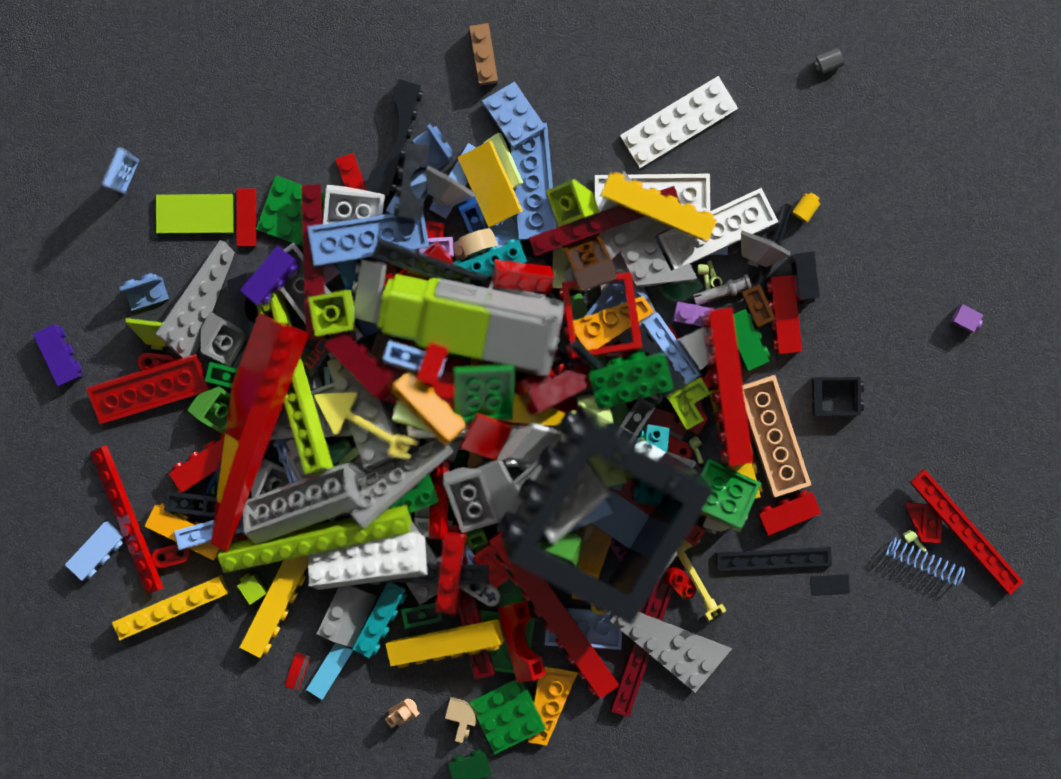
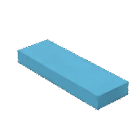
M335 643L306 690L323 700L353 650L345 645Z

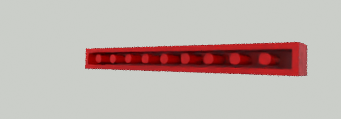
M499 532L489 539L491 543L489 548L494 555L499 554L502 559L499 561L505 571L508 569L513 574L510 577L516 586L521 585L524 590L522 592L527 602H533L535 605L533 610L539 618L542 616L545 619L546 623L544 626L550 634L554 632L557 636L555 641L561 649H566L569 653L566 657L572 665L576 663L579 668L577 672L582 680L587 679L590 683V686H588L589 690L594 696L598 694L601 699L619 686L617 680L547 581L509 560L502 543V533Z

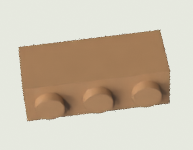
M489 23L470 26L479 87L498 84Z

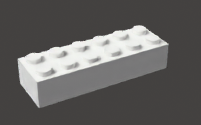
M414 532L308 555L309 586L320 590L427 575L425 537Z

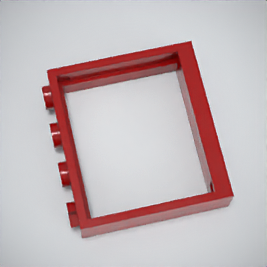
M631 272L616 274L617 279L606 284L625 282L634 343L589 349L596 358L643 351ZM576 280L562 282V289H559L560 299L564 300L565 307L562 310L563 319H567L568 326H564L566 338H570V343L576 340L569 290L579 289ZM567 345L568 356H572L574 362L580 361L581 359L570 349L571 346Z

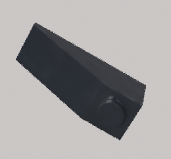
M166 491L164 511L214 517L217 496Z

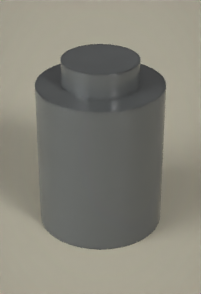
M838 48L816 56V61L813 62L816 71L821 72V74L844 66V60Z

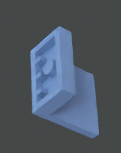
M429 124L427 125L428 130L412 141L414 144L430 146L428 165L439 170L453 160L452 154L454 153L447 142L443 144L441 141L443 137L439 129Z
M153 273L142 276L140 281H134V279L123 282L124 286L119 287L120 291L126 292L131 311L169 300L163 278L156 276V274L153 275Z

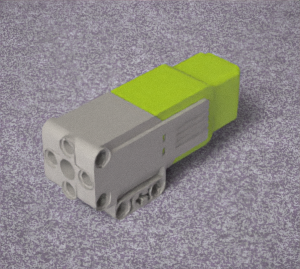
M396 274L394 280H388L385 288L378 328L383 329V334L416 340L415 342L419 346L428 348L429 342L448 348L447 352L528 368L537 374L547 375L550 373L564 304L559 300L545 297L546 293L495 288L492 281L489 289L439 278H431L429 281Z

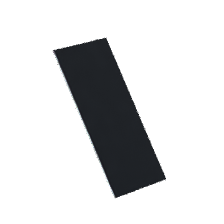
M849 574L811 576L812 595L850 593Z

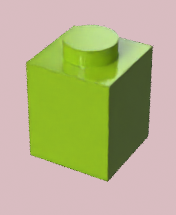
M248 573L239 579L241 583L237 586L249 604H252L268 593L256 573L252 576Z

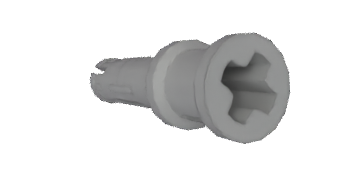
M745 274L742 278L728 280L727 284L693 294L696 305L699 306L724 296H736L737 293L752 287L748 275Z

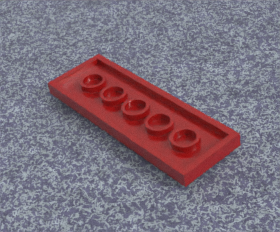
M197 354L99 383L87 387L86 390L99 424H103L201 394L210 390L208 382L205 381L206 377Z

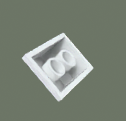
M327 185L323 224L380 216L383 214L385 194L344 186Z
M532 424L508 436L497 456V460H502L503 464L507 467H520L521 470L525 471L539 458L547 444L553 446L560 439L562 433L556 429Z

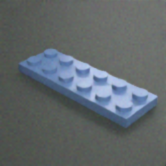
M543 123L545 125L544 131L514 149L511 147V156L523 181L522 185L514 189L523 210L517 214L519 241L529 240V237L557 228L556 218L546 190L553 188L547 123Z
M423 210L420 225L396 222L397 216L393 213L307 227L314 266L372 257L378 238L412 250L429 248Z

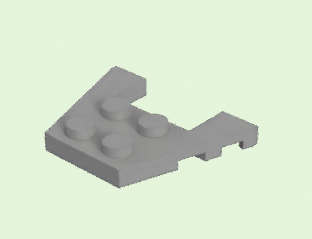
M654 221L620 252L628 271L632 274L636 288L664 283L674 284L682 281H696L697 278L690 263L672 271L670 270L655 237L673 228L658 221Z

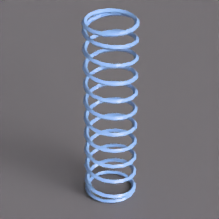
M894 537L890 542L886 553L888 557L894 554V559L900 558L901 563L907 561L908 566L914 563L915 569L921 566L922 572L928 569L929 575L934 573L935 578L941 576L942 581L948 579L949 584L954 583L955 587L960 584L965 572L964 567L958 569L956 578L950 582V575L955 568V563L952 565L949 575L943 579V573L948 565V560L945 562L942 572L936 576V571L942 558H939L933 572L929 573L930 565L935 555H932L929 565L923 570V563L928 555V551L925 552L920 565L916 567V560L921 552V548L918 550L914 561L909 564V558L914 545L911 547L907 558L902 561L907 542L897 558H895V554L901 540L899 539L896 544V537ZM893 541H894V544H893V546H892V549H891V551L889 552V549H890V547H891V544H892ZM963 570L962 576L956 585L957 579L961 571Z

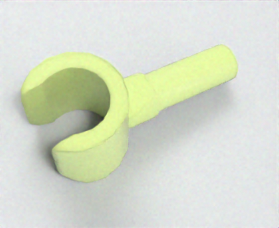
M708 261L707 264L711 273V286L714 287V279H718L720 285H722V279L716 275L712 261Z
M698 264V274H704L706 290L711 289L708 275L709 267L706 264Z
M694 436L689 440V445L694 450L699 464H701L703 460L697 447L702 445L697 436Z
M912 530L903 534L908 543L914 541L923 553L927 551L919 541L916 533Z

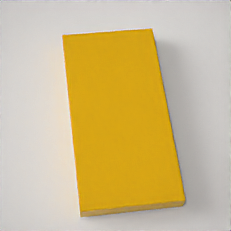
M488 141L457 157L473 193H475L474 196L488 227H492L523 211L492 141Z

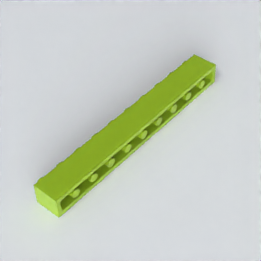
M276 290L268 305L263 307L257 305L259 313L292 326L281 290ZM300 356L284 402L304 472L309 475H317L333 469V465Z
M407 505L386 509L365 528L354 517L303 527L259 544H255L251 539L231 543L229 551L226 552L220 549L218 559L223 572L226 573L410 533L412 521Z

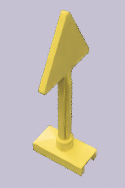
M358 393L315 394V399L334 434H339L345 420L348 419L389 443V446H391L388 451L389 454L406 459L411 458V455L407 452L411 444L418 445V441L400 435L392 436L351 412L359 395Z
M684 540L676 556L679 557L703 599V605L707 610L704 617L709 622L713 619L712 613L715 617L718 615L717 610L722 615L726 612L723 604L717 606L714 599H711L685 553V550L693 545Z

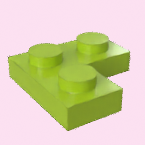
M701 377L686 385L669 399L686 430L704 421L694 403L710 395Z

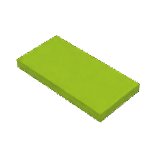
M156 195V233H234V195Z

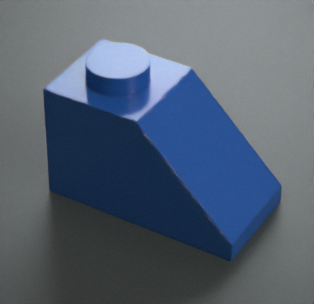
M475 196L457 204L469 233L488 229Z

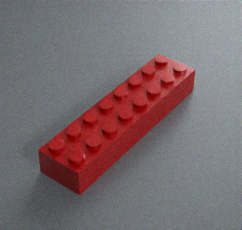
M733 309L709 310L704 312V316H702V325L707 330V335H704L705 346L709 347L710 353L707 354V363L712 368L709 378L710 384L714 385L715 393H712L713 404L717 406V412L714 413L716 424L719 423L720 431H717L718 442L722 443L720 459L727 466L753 463Z

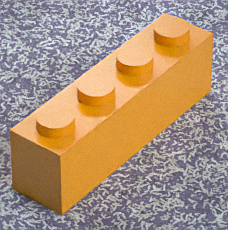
M410 370L393 385L391 392L447 446L462 433L465 427L464 421L459 415H455L450 410L449 405L445 401H441L437 397L436 392L431 387H427L423 381L417 380V373L414 374Z
M161 503V505L154 506L145 527L177 542L174 531L198 525L202 522L197 520L195 522L188 520L189 516L178 512L176 514L171 511H164L165 504ZM211 541L189 547V549L212 560L217 559L220 548L210 544Z

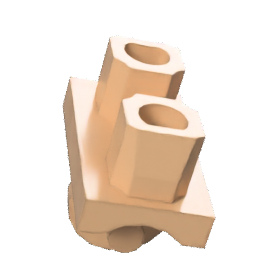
M407 698L387 711L390 715L385 718V721L393 728L396 725L400 726L419 714L415 702Z

